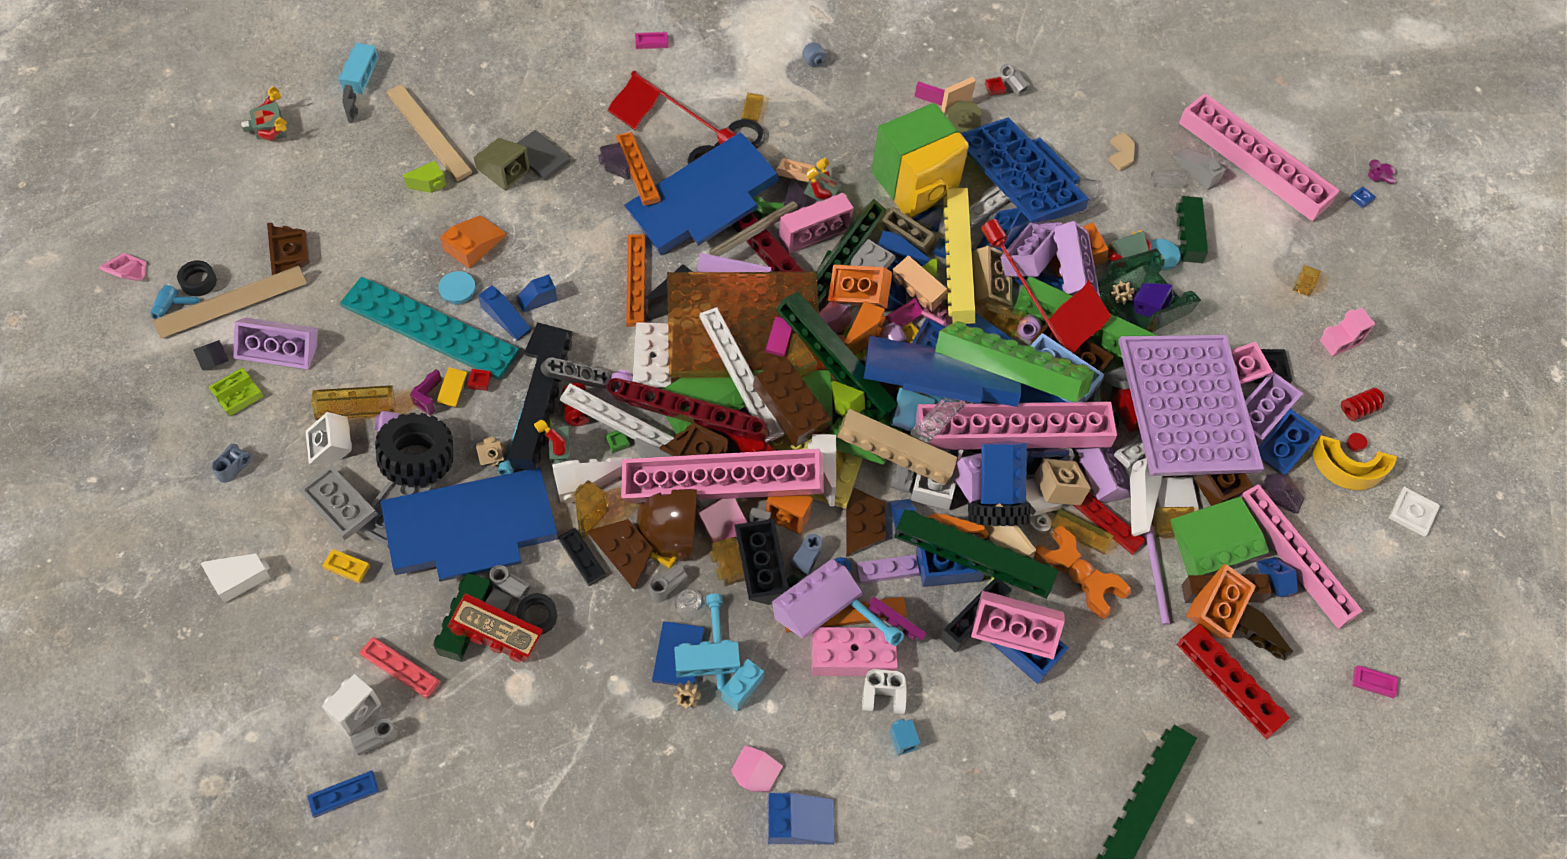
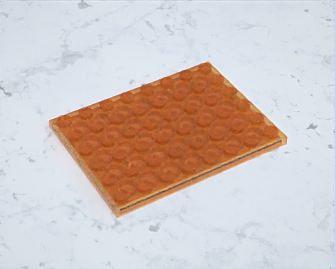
M667 272L669 378L731 377L699 317L700 313L716 307L752 374L753 371L766 370L787 358L796 370H822V362L793 329L784 357L766 353L775 317L782 318L776 311V308L785 297L799 292L819 314L816 272Z

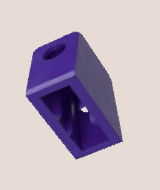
M1143 283L1138 292L1134 291L1131 294L1133 300L1128 301L1134 302L1136 313L1162 321L1173 300V285Z

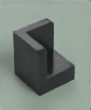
M220 340L193 349L202 370L228 362V357Z

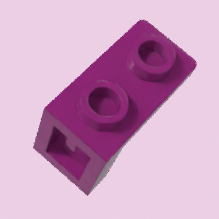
M437 369L429 373L424 381L415 386L410 393L413 404L429 416L435 412L433 399L427 394L442 380Z

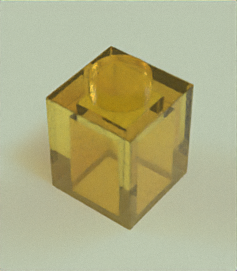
M1303 265L1297 275L1293 291L1310 297L1317 285L1321 271Z

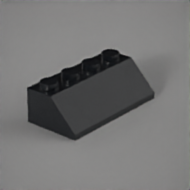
M769 519L735 524L748 599L771 605L773 600L789 590L775 520Z

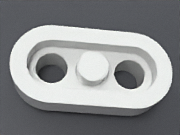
M1030 513V523L1027 524L1036 534L1044 535L1050 530L1052 523L1046 513L1035 516Z

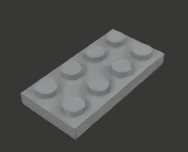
M868 239L848 265L885 267L887 269L896 257ZM829 291L825 295V298L827 299L829 297ZM839 303L848 306L850 313L856 307V305Z
M332 465L299 489L301 494L344 540L348 539L378 515L374 508Z
M389 481L371 504L378 515L357 532L389 549L380 500L433 490L436 487L435 483H427L423 487L416 485L413 488L408 487V485H397L396 481Z

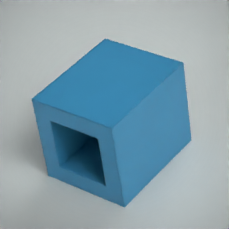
M900 719L893 723L889 733L897 755L918 750L921 743L912 719L907 721Z

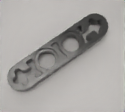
M547 358L541 364L542 373L547 377L582 383L599 389L605 388L608 381L611 380L610 373L604 369L557 358ZM564 367L569 368L572 372V375H567L564 371ZM582 371L588 374V379L583 378Z

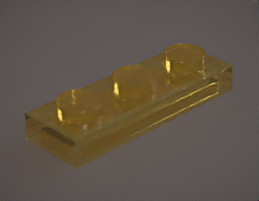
M1059 509L1051 525L1053 529L1057 526L1064 527L1075 536L1076 541L1102 554H1105L1114 537L1062 509Z

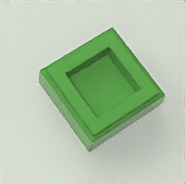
M619 431L605 435L612 454L630 447L627 436Z

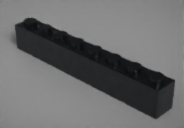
M545 330L508 456L512 468L535 471L537 463H540V450L545 445L546 431L544 430L539 433L534 424L539 420H543L550 427L549 418L554 413V400L559 395V382L563 381L545 376L541 371V364L550 357L568 361L567 354L572 349V340L569 339L568 332Z

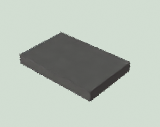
M536 130L517 142V144L527 148L530 169L543 180H547L571 162L570 157Z

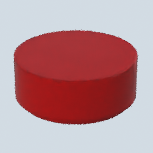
M1352 433L1346 440L1348 448L1354 452L1363 451L1368 444L1366 437L1360 433Z

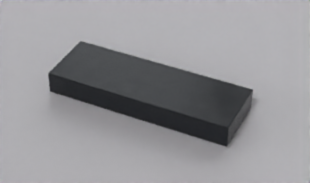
M576 528L558 537L560 544L588 586L606 577V573Z

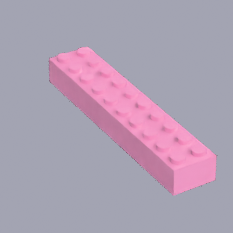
M1206 93L1184 110L1179 124L1311 221L1315 220L1337 197L1339 189Z
M1111 402L1019 403L1018 407L998 403L944 404L943 408L941 407L943 404H918L915 415L917 439L940 450L982 449V444L1002 441L1027 443V448L1112 447L1117 437Z
M820 449L622 459L621 498L628 503L647 502L648 498L654 494L661 492L662 495L671 494V490L697 489V500L824 494L823 453Z

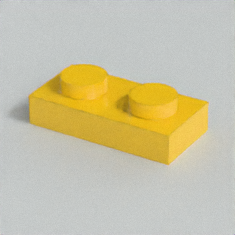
M332 549L322 567L324 570L360 584L370 565L367 562Z

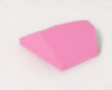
M123 253L102 264L100 270L120 278L141 281L145 277L146 261Z
M942 303L933 311L925 308L921 313L924 318H928L942 326L947 327L953 324L952 317H949L948 306Z
M745 745L731 769V773L743 788L751 792L769 793L783 766L764 751Z

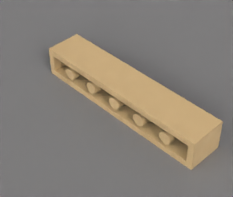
M851 409L848 410L843 418L837 435L838 438L845 442L856 445L863 450L912 470L937 483L945 485L953 475L957 460L956 456Z

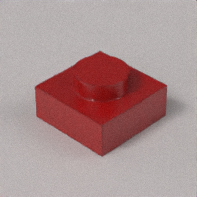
M1001 77L985 79V86L990 96L1006 92V87Z
M472 369L467 384L468 389L487 391L491 379V371Z

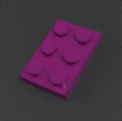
M870 596L866 602L870 605L868 609L880 617L884 615L887 617L885 621L888 624L904 629L903 634L914 641L916 639L923 640L927 634L876 597Z

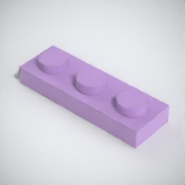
M916 555L857 562L856 564L860 584L919 576L920 573Z

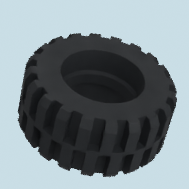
M415 412L410 413V415L401 414L396 419H390L388 424L385 423L376 435L377 466L380 468L383 476H387V479L391 482L396 481L397 485H408V487L414 488L416 485L423 487L427 483L433 484L437 482L438 478H443L452 467L454 460L453 436L450 429L446 427V424L441 420L438 421L437 417L432 415L429 417L425 413L416 414ZM413 445L429 448V450L420 454H407L400 451L405 447Z

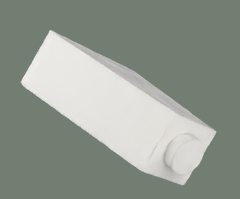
M257 554L201 563L224 603L271 578L267 572L270 569L264 558L260 560Z

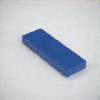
M371 770L309 794L307 798L312 816L316 818L377 794L380 791L375 774Z

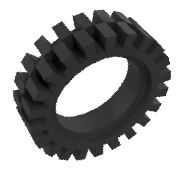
M981 501L968 502L969 522L986 526H1014L1030 523L1031 504L1028 502L1001 504L1002 507H995L998 504H982Z

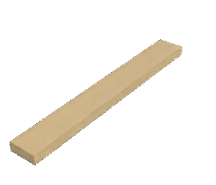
M402 84L386 91L388 97L457 182L472 175L471 169Z
M296 266L156 318L152 322L160 338H164L307 283L300 267Z

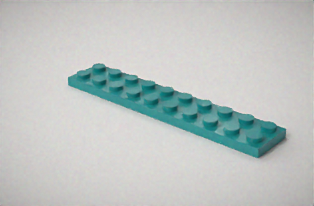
M362 276L340 302L341 307L474 369L491 371V377L498 380L503 377L520 353L519 348Z

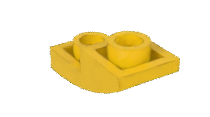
M448 367L437 403L456 408L468 372Z

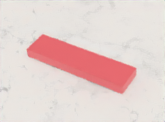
M372 637L359 652L360 656L426 699L429 698L441 683L439 679L375 637Z

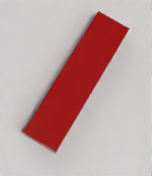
M1089 492L1081 505H1073L1094 524L1104 529L1106 534L1131 555L1145 543V538L1141 535L1133 536L1131 527Z

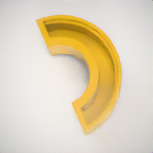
M1320 436L1312 446L1313 459L1320 472L1333 484L1350 490H1366L1375 487L1392 470L1397 460V456L1378 451L1369 462H1356L1344 454L1339 440Z

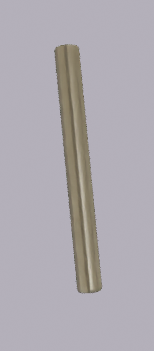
M794 201L789 202L710 249L709 254L718 257L777 223L785 214L797 211L798 205Z

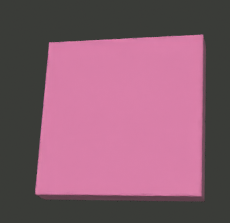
M735 498L719 499L697 512L716 548L736 537L735 524L747 523Z

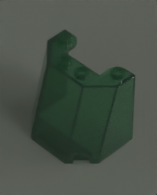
M1157 248L1112 261L1098 281L1100 299L1110 314L1151 333L1193 312L1201 299L1193 291H1186L1180 298L1173 290V300L1169 307L1154 312L1151 317L1136 313L1134 302L1127 301L1125 305L1121 302L1116 303V297H1111V292L1114 291L1113 285L1117 286L1120 281L1126 284L1129 282L1130 288H1134L1135 292L1139 291L1143 283L1168 284L1159 274L1164 267L1165 260Z

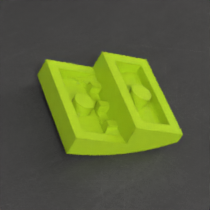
M243 367L208 386L229 417L264 397Z

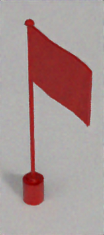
M635 70L631 72V78L627 85L615 97L608 109L609 113L636 131L640 121L653 108L661 94L716 132L718 143L722 144L736 135L728 128L719 131L642 78Z
M992 219L981 227L990 245L997 248L1001 247L1061 346L1074 354L1087 339L1108 322L1111 315L1089 279L1079 292L1063 303L1048 319L1004 245L1008 237L997 219Z

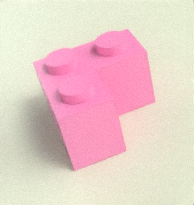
M1363 308L1348 311L1344 315L1345 318L1335 327L1329 326L1323 331L1324 334L1320 341L1332 357L1362 344L1375 326L1374 321Z

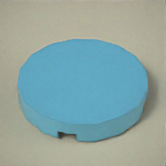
M1166 239L1151 241L1150 259L1147 260V263L1155 269L1160 268L1166 271L1173 269L1181 257L1178 247Z
M461 271L446 274L438 285L442 299L455 305L468 302L476 292V285L472 276Z

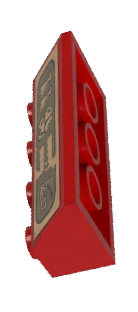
M466 593L459 602L447 626L454 634L459 636L465 635L472 642L479 645L485 644L490 647L491 651L498 654L504 653L512 661L524 663L528 659L543 631L541 628Z

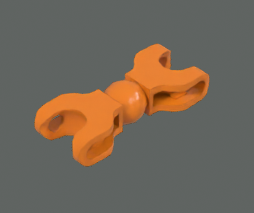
M1057 526L1053 530V538L1058 543L1059 549L1049 550L1043 545H1038L1035 547L1036 552L1033 557L1042 564H1049L1055 569L1062 571L1065 575L1069 573V577L1073 582L1082 584L1081 589L1086 594L1087 607L1101 619H1106L1110 615L1111 609L1104 600L1103 595L1113 593L1119 598L1124 599L1131 594L1130 586L1117 574H1104L1098 569L1094 571L1090 562L1080 559L1082 555L1076 549L1075 536L1064 527Z

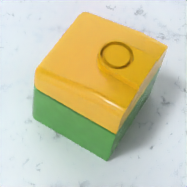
M931 103L878 126L871 172L891 199L894 200L901 212L911 218L928 210L943 199V196H947L948 189L959 187L969 144L938 105Z

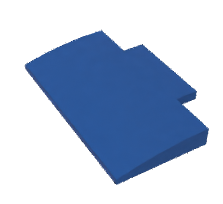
M1009 117L960 133L969 144L967 155L1031 223L1053 220L1086 210L1089 198L1075 185L1080 182V177L1041 138L1031 140Z
M739 132L656 184L655 187L660 196V202L643 206L640 196H637L624 206L661 256L690 237L699 246L758 208L753 197L777 183L779 179L776 171Z
M869 336L864 379L902 385L903 390L981 404V401L1018 407L1021 397L1020 382L937 353L934 347Z
M540 467L535 468V471L524 470L380 500L395 575L436 567L439 582L464 577L467 573L478 574L491 571L497 565L509 567L521 564L518 548L557 540V531Z

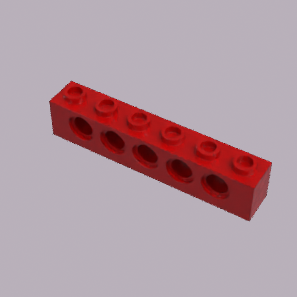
M1198 624L1177 643V646L1266 740L1290 719L1285 709L1278 706L1271 695L1256 683L1255 678L1248 674L1241 667L1240 663L1226 652L1225 647L1218 643L1206 628ZM1201 646H1204L1207 651H1204ZM1215 661L1220 662L1222 667L1218 666ZM1231 677H1234L1237 683L1232 681ZM1246 692L1252 696V699L1246 695ZM1261 708L1265 709L1268 715L1264 714Z

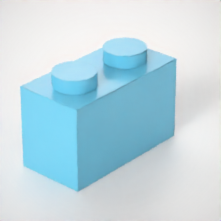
M747 659L721 690V700L738 711L763 681L764 671Z

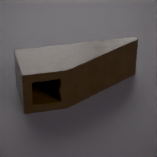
M1247 604L1234 633L1253 642L1256 647L1267 650L1274 657L1285 661L1293 653V650L1267 616Z

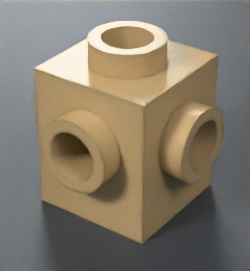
M495 436L483 439L484 442L476 444L480 465H499L504 460V455L507 454L505 443H501L500 438L495 439Z

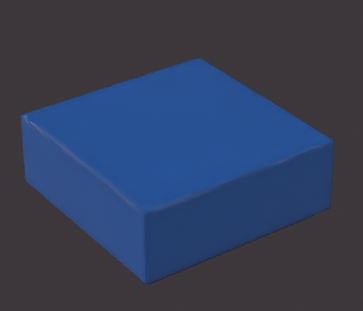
M1361 187L1350 196L1361 208H1364L1376 198L1365 187Z

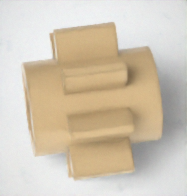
M1120 281L1117 286L1113 285L1114 291L1111 292V297H1116V303L1121 302L1125 305L1128 300H1133L1131 294L1134 293V288H1130L1129 282L1126 284Z
M689 680L684 685L679 683L678 690H675L673 695L678 697L677 705L680 704L685 709L690 705L695 707L698 702L697 700L701 697V693L697 692L698 685L690 683Z

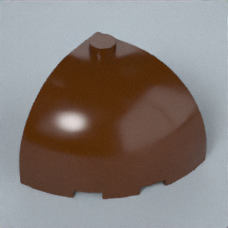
M697 489L671 490V494L662 495L660 492L650 496L646 503L642 502L639 505L637 529L654 549L653 553L656 554L657 552V555L666 558L676 557L679 561L693 560L697 519Z

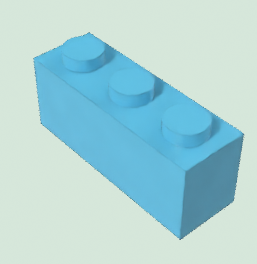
M355 43L354 48L350 51L348 61L344 64V70L339 75V83H341L343 91L345 85H351L354 93L363 94L378 60L375 46Z
M724 640L717 644H712V642H702L700 645L680 644L678 647H675L676 678L736 673L740 668L738 642Z

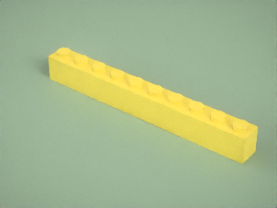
M968 188L948 189L947 196H943L944 207H946L944 208V218H948L944 219L945 230H948L945 231V242H949L945 243L946 254H950L946 255V266H950L947 267V278H951V280H947V291H951V293H948V304H952V306H948L949 317H952L953 323L959 321L970 324L975 323V302Z

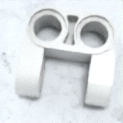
M870 670L864 682L862 711H873L875 694L894 696L893 713L905 714L906 678L904 674L891 670ZM876 679L879 681V684L874 685L869 680ZM897 681L899 682L900 686L895 687L891 685L890 682Z

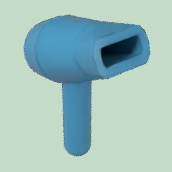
M164 285L157 294L150 314L153 319L164 316L172 304H197L200 302V299L198 297H177L178 291L174 287Z

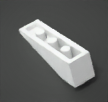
M1147 458L1138 460L1133 464L1130 476L1131 529L1133 536L1150 531L1162 476L1150 475Z

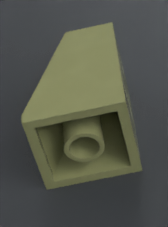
M502 138L491 142L474 157L476 169L504 190H507L530 171L527 148Z

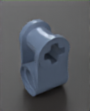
M230 444L212 463V469L217 479L225 483L231 481L249 464L252 455L239 449L237 444Z
M817 534L808 535L795 553L790 566L809 575L822 551L821 537Z

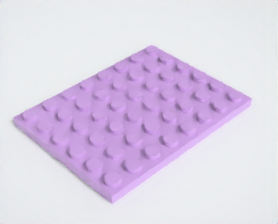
M1227 335L1120 337L1118 341L1151 476L1261 473L1264 470Z

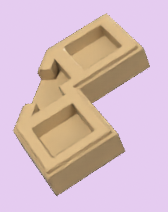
M1123 132L1110 141L1119 152L1110 156L1109 161L1119 171L1132 165L1134 161L1135 142Z

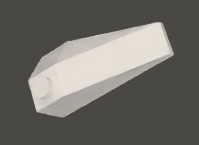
M632 457L608 458L605 462L590 459L589 463H579V460H571L552 464L560 503H572L622 476V459H632Z

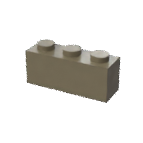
M894 207L882 219L885 229L901 235L924 255H927L937 243L934 233Z

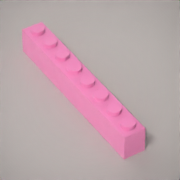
M1258 484L1245 491L1241 498L1261 529L1265 540L1285 564L1296 570L1299 582L1333 624L1340 629L1353 621L1363 610Z

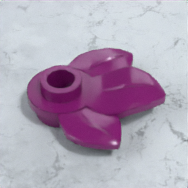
M1377 159L1370 161L1368 177L1375 182L1383 180L1389 184L1397 182L1392 176L1396 172L1392 165L1388 163L1381 164Z

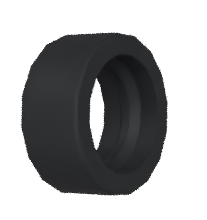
M202 260L187 262L177 273L180 287L190 296L206 295L216 286L217 278L212 267ZM204 272L208 274L201 283H186L187 279L195 273Z
M530 594L519 603L517 618L527 622L525 612L529 607L536 604L547 606L550 613L549 618L541 624H532L543 629L542 635L552 630L556 624L558 617L556 606L553 600L545 594Z

